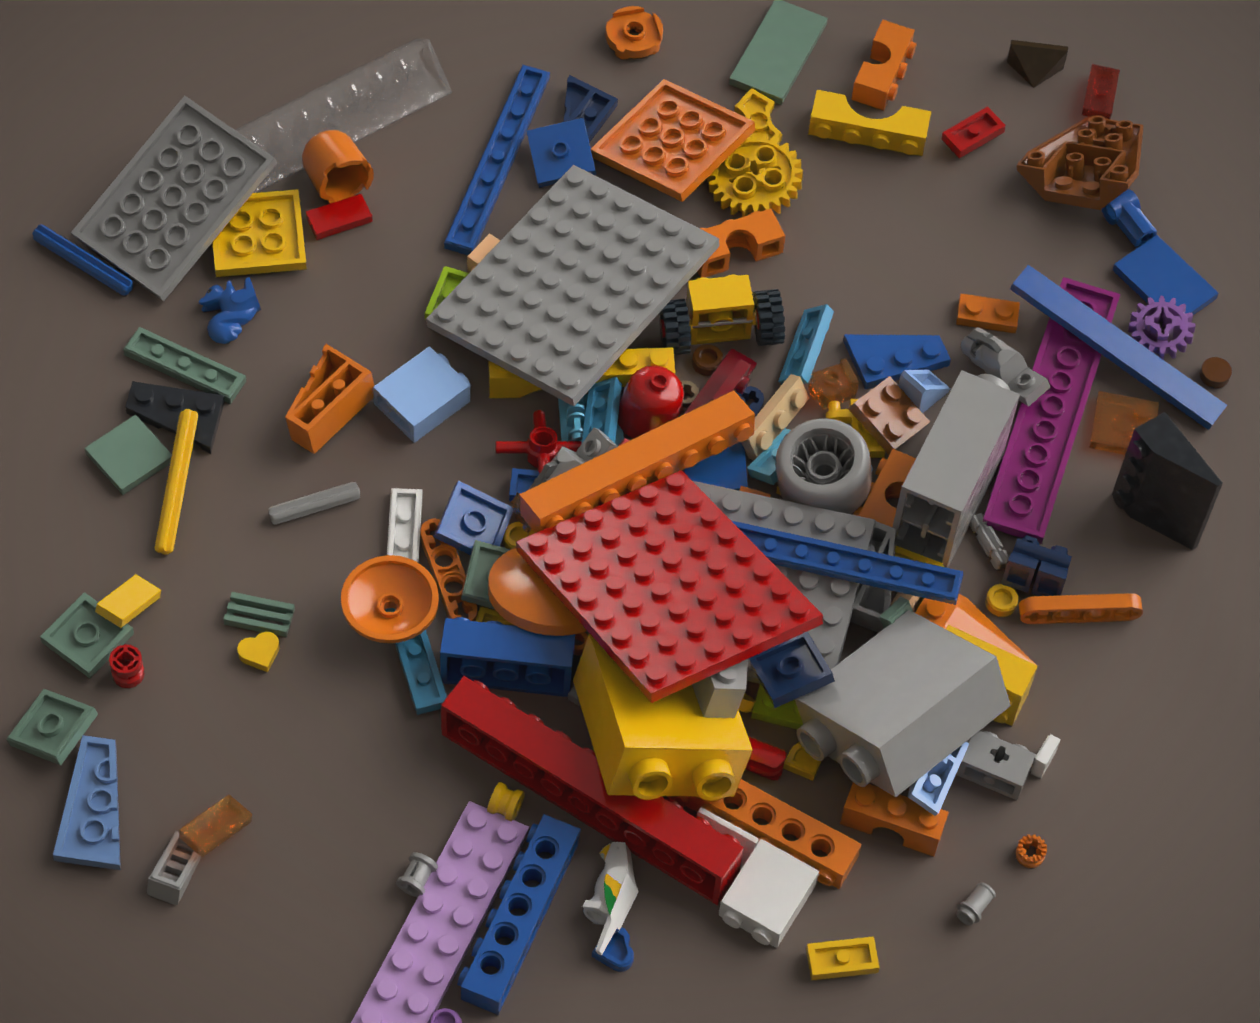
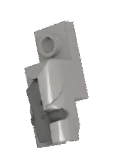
M977 327L961 341L962 352L970 358L972 363L985 370L986 374L1002 379L1011 391L1020 394L1019 401L1028 407L1051 388L1047 378L1028 368L1023 356L1018 351L1006 345L993 334Z
M594 427L576 452L562 446L554 459L544 466L529 489L618 446L601 430Z

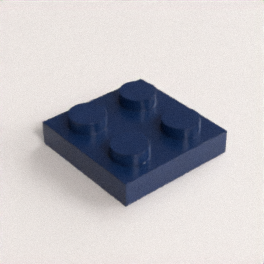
M808 631L748 659L750 666L774 708L835 682L832 671Z

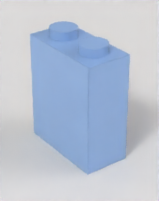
M429 346L373 387L374 404L415 443L470 402L471 384L463 373H457L450 366L448 359L443 354H437Z

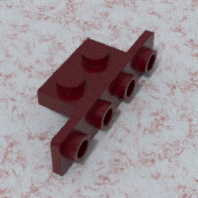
M730 349L684 414L733 390L742 395L750 382L749 376L754 371L757 363L735 349Z

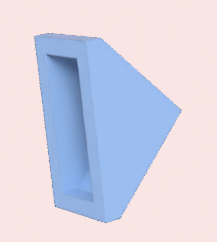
M904 370L898 385L922 413L944 397L950 390L930 370Z

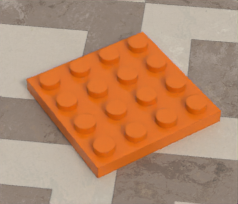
M663 79L591 148L594 159L683 202L756 128L754 121Z

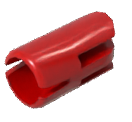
M748 736L753 751L745 770L773 781L778 780L782 775L787 753L785 750Z

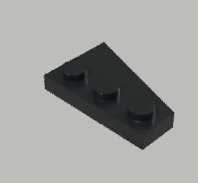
M132 381L125 408L126 414L131 416L136 414L141 421L158 429L164 428L175 434L180 412L184 411V409L196 411L198 413L194 443L200 445L202 450L211 454L225 401L224 395Z

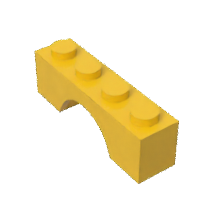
M817 90L808 135L845 141L850 144L871 146L877 149L903 152L908 155L923 156L931 111L902 106L897 113L890 117L871 119L856 113L848 104L846 95Z

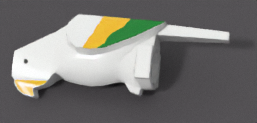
M612 842L601 850L599 854L606 864L596 881L594 896L590 900H585L583 904L585 916L593 924L604 925L595 950L598 955L603 954L616 929L618 928L620 931L639 892L633 872L631 851L625 842Z

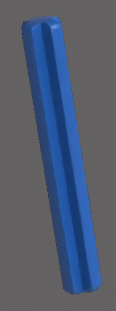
M40 224L33 230L32 235L36 242L119 294L126 296L132 291L133 281L45 225Z

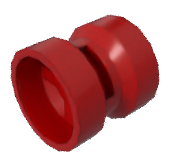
M127 644L113 649L109 657L113 681L122 688L136 687L142 682L145 675L141 652L138 648Z

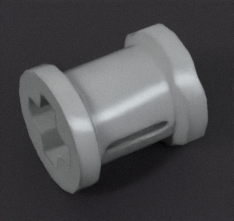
M413 852L409 857L410 864L403 876L398 877L396 885L405 893L418 897L419 894L423 895L425 893L424 886L431 872H435L438 865L430 857L422 853Z

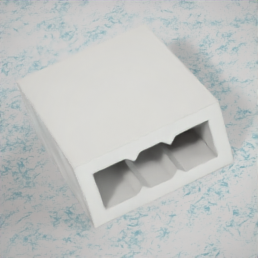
M760 839L720 903L719 916L729 926L733 928L740 927L751 933L752 937L759 943L764 945L770 944L777 948L815 888L819 871L765 840Z

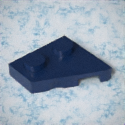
M569 75L567 78L563 122L584 118L590 143L617 107L618 98Z

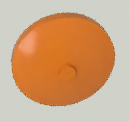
M516 547L507 551L495 561L489 573L488 596L494 609L506 621L526 631L542 635L564 636L587 631L521 557Z

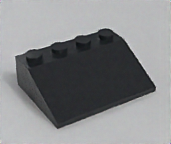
M1164 412L1134 428L1112 495L1116 505L1124 509L1130 518L1194 550L1199 544L1223 483Z

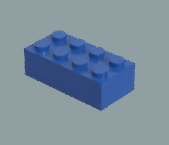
M464 617L445 618L440 650V676L442 683L457 685L462 677L465 676L472 681L478 680L489 689L568 697L571 689L576 634L564 636L542 635L526 631L517 626L504 625L498 621H488L485 623L471 621Z

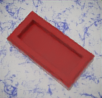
M362 193L306 211V219L316 240L373 222L372 214Z

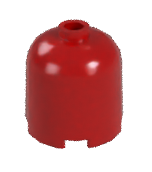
M645 366L636 370L628 380L620 397L618 425L625 434L634 439L678 418L683 403L684 389L682 382L676 374L660 366Z

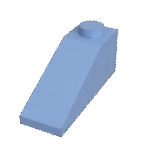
M963 743L909 787L908 798L936 816L942 807L969 743Z

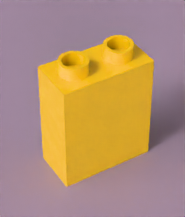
M589 633L573 683L607 794L636 795L638 798L645 800L656 799L661 796H699L708 801L719 800L724 797H734L753 751L739 710L735 718L703 717L692 685L651 703Z

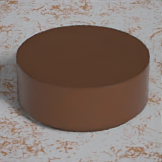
M709 344L701 345L693 353V368L701 375L711 376L722 362L723 354L716 346Z
M1219 357L1206 359L1200 370L1202 382L1212 388H1221L1227 385L1232 374L1230 364Z

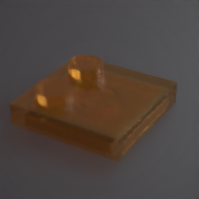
M1099 391L1096 399L1089 448L1125 455L1134 428L1157 417L1159 402Z

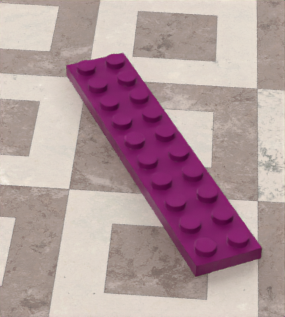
M1062 278L1060 284L1062 289L1112 323L1121 294L1069 278ZM1050 317L1032 370L1047 378L1051 388L1029 407L1021 402L982 521L987 522V526H991L994 530L1023 538L1028 535L1037 538L1039 544H1042L1102 355Z

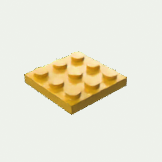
M299 189L251 194L213 241L216 277L307 269Z

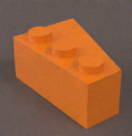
M325 344L323 347V355L317 366L313 365L310 371L311 377L305 388L301 387L285 416L291 440L313 454L373 399V387L375 386L370 370L328 344Z

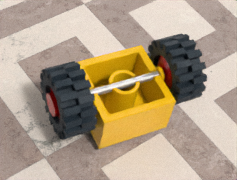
M732 274L726 277H702L696 280H689L686 301L685 299L670 300L659 313L663 348H673L674 355L691 353V345L750 339L752 325H754V334H756L758 346L783 344L785 339V316L783 315L784 308L779 289L754 291L752 294L749 275Z

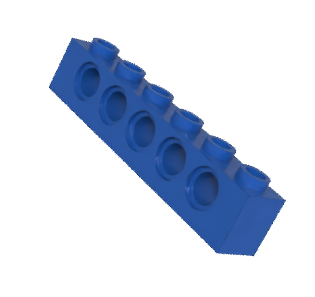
M543 814L539 825L535 823L532 825L526 840L529 843L525 853L520 851L515 860L513 870L516 873L512 881L506 880L501 889L499 898L502 899L498 910L493 908L488 916L485 927L489 929L484 939L479 937L474 945L471 956L475 958L470 968L465 966L460 974L457 985L461 987V1000L499 1015L580 843V828ZM549 852L553 856L549 859H543L538 854ZM536 880L540 884L536 887H528L524 882ZM515 908H521L526 911V914L515 916L510 911ZM501 937H508L513 942L509 945H501L496 940ZM487 966H494L499 971L489 975L484 973L482 969Z

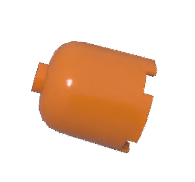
M326 130L313 136L304 147L302 153L303 167L320 197L327 200L329 204L355 196L364 187L368 190L374 179L373 168L346 133L339 130Z

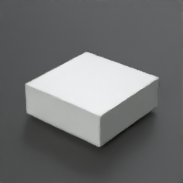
M1051 734L1047 736L1034 759L1030 770L1032 771L1031 774L1040 779L1042 778L1056 754L1061 739Z

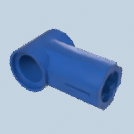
M1127 189L1101 209L1106 221L1111 225L1117 224L1135 247L1141 246L1157 234V230L1142 213L1138 197L1130 189Z

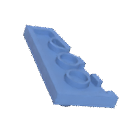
M82 736L53 852L54 861L121 870L116 741L113 739Z

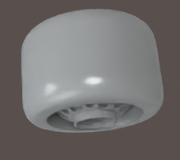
M813 419L793 428L780 443L775 465L778 487L783 500L846 514L854 513L864 503L872 483L870 452L864 438L853 427L835 419Z

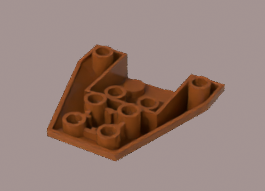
M1099 115L1088 116L1028 151L1017 164V171L1045 201L1101 210L1125 192L1139 176L1144 125L1135 124L1129 120L1117 121L1106 119Z

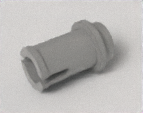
M978 883L966 901L960 902L957 905L956 915L958 919L966 925L978 923L981 920L980 914L991 900L996 897L995 891L986 883Z

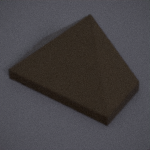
M1011 40L1007 63L1034 88L1064 69L1068 46Z

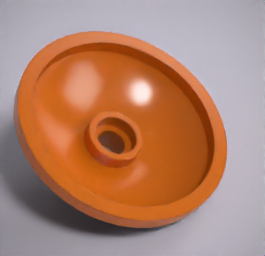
M395 555L375 557L358 565L346 578L341 592L342 612L351 628L361 636L380 643H399L418 636L434 620L439 604L438 588L430 572L412 559ZM387 608L395 609L394 612H386L385 610Z

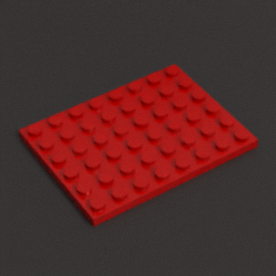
M682 470L608 501L578 516L562 521L552 528L548 527L516 541L517 552L651 703L823 624V614Z

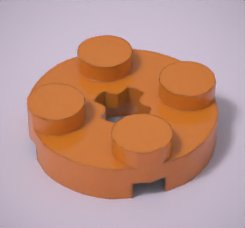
M623 7L614 12L613 18L607 22L606 41L620 59L642 58L653 55L660 49L663 38V24L655 13L651 15L644 12L642 7ZM635 29L636 32L641 33L639 35H631L630 30Z

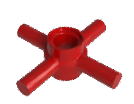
M537 410L533 413L534 429L530 432L528 440L495 441V453L528 454V462L532 466L537 467L540 474L544 466L554 459L562 446L576 452L581 446L582 441H557V433L553 429L546 427L545 412Z

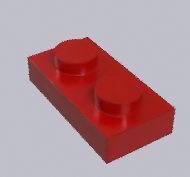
M987 106L944 131L941 140L960 159L1003 134L1006 125Z

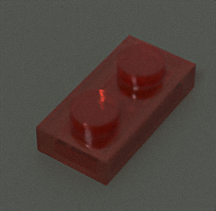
M1095 64L1091 65L1081 115L1088 117L1099 115L1106 119L1111 118L1120 73L1119 69Z

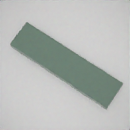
M141 327L137 329L123 349L125 356L205 393L224 395V401L229 404L233 402L246 383V375Z

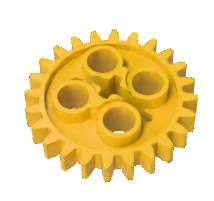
M753 133L751 140L746 139L707 178L709 192L713 193L715 202L721 201V209L730 206L731 215L742 211V217H745L748 213L764 211L770 208L780 214L781 204L789 208L790 198H798L797 190L802 189L803 169H801V159H797L796 150L789 152V143L779 146V137L770 142L768 141V134H765L760 140L757 139L756 133Z

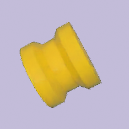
M499 782L491 795L487 812L502 814L506 820L512 822L519 813L525 792L519 789L510 790L506 784Z

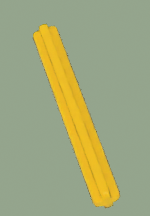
M184 409L179 415L154 547L156 552L163 555H168L174 550L194 443L198 413L190 409Z

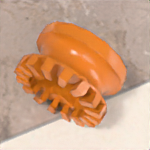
M1027 834L1026 837L1023 836L1018 842L1015 852L1016 859L1024 867L1036 868L1044 861L1047 853V844H1045L1044 839L1042 840L1040 836L1036 837L1035 834L1032 836ZM1030 846L1037 848L1036 854L1028 857L1026 855V849H1029Z

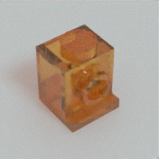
M844 358L840 360L839 364L813 372L808 389L812 399L818 400L822 410L828 408L830 401H839L842 404L850 401V399H856L859 381L847 359Z

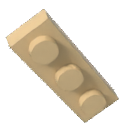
M790 374L755 417L754 435L741 442L749 459L755 460L764 450H767L772 445L773 440L788 426L809 400L800 376Z

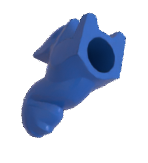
M250 277L245 279L244 288L241 290H235L231 281H227L225 290L219 285H213L208 289L205 296L199 300V304L203 305L201 309L203 312L219 309L222 311L212 317L207 327L210 338L220 344H227L237 339L238 335L242 332L241 327L250 322L254 315L261 311Z

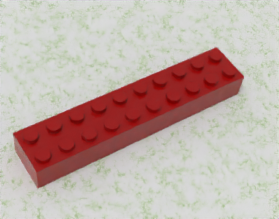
M463 676L441 704V733L443 736L612 841L625 842L633 854L716 905L720 903L739 874L744 847L740 845V842L735 837L729 834L723 835L713 829L707 820L699 816H692L684 811L678 802L672 799L666 800L663 797L645 800L638 798L636 795H608L593 750L576 745L562 731H553L545 726L543 721L536 715H527L519 710L510 699L506 697L500 698L491 693L482 682L478 680L472 681Z

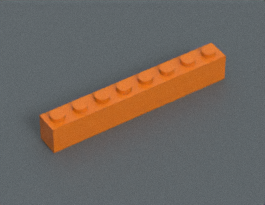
M733 390L521 493V516L532 530L537 533L675 472L693 467L698 462L712 455H717L724 449L738 442L746 441L749 437L753 436L755 413Z

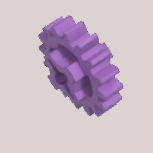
M1160 296L1159 302H1154L1151 297L1148 298L1147 306L1139 303L1137 305V312L1131 313L1128 332L1132 333L1131 337L1151 352L1157 353L1161 359H1164L1167 353L1172 358H1176L1177 349L1184 353L1187 344L1192 343L1195 323H1192L1193 313L1185 314L1186 304L1178 307L1175 305L1176 298H1172L1168 303L1165 302L1164 296ZM1160 322H1162L1164 334L1161 333Z

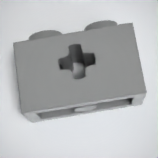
M979 731L971 737L956 775L1018 800L1036 754L1030 752L1023 745L1011 744L1001 740L994 733Z

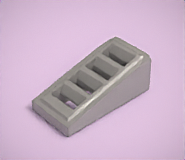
M175 831L148 878L147 894L170 904L178 905L206 848L207 842ZM179 847L193 853L189 855L176 850V848ZM171 859L176 860V861H179V862H182V863H185L186 866L183 865V864L174 862V861H172ZM165 871H168V872H171V873H173V874L179 875L180 877H177V876H174V875H172V874L166 873Z

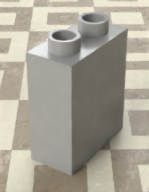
M961 370L902 485L892 527L896 529V546L943 563L944 567L949 568L969 528L970 521L976 514L1002 461L1020 394L1011 391L1002 379L991 374L975 376Z
M908 610L896 619L893 624L888 625L832 668L831 671L835 682L795 699L803 725L797 729V737L805 751L815 760L822 761L828 756L840 763L845 774L856 785L865 787L871 782L897 797L1008 709L1011 704L995 655Z

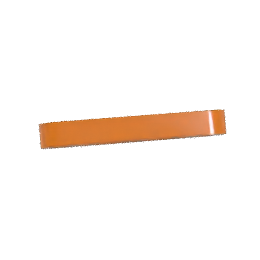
M429 519L421 526V543L447 617L449 619L462 617L458 615L457 604L462 602L463 610L468 614L467 619L476 621L478 615L477 605L460 600L463 588L458 593H449L445 589V585L453 581L460 583L463 587L466 575L455 547L442 541L436 547L434 537L430 535V531H436L440 519ZM441 555H447L452 558L453 562L449 566L442 567L436 564L435 560Z
M1132 593L1034 596L1025 598L1018 604L1020 620L1026 624L1131 621L1141 617L1143 614L1141 597Z

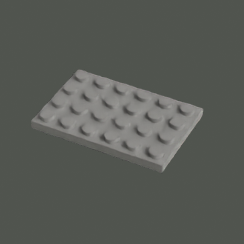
M184 95L72 230L71 234L162 301H165L278 162L272 155Z

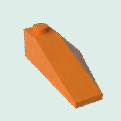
M961 594L958 595L956 605L924 598L915 612L944 629L949 624L1035 664L967 597Z

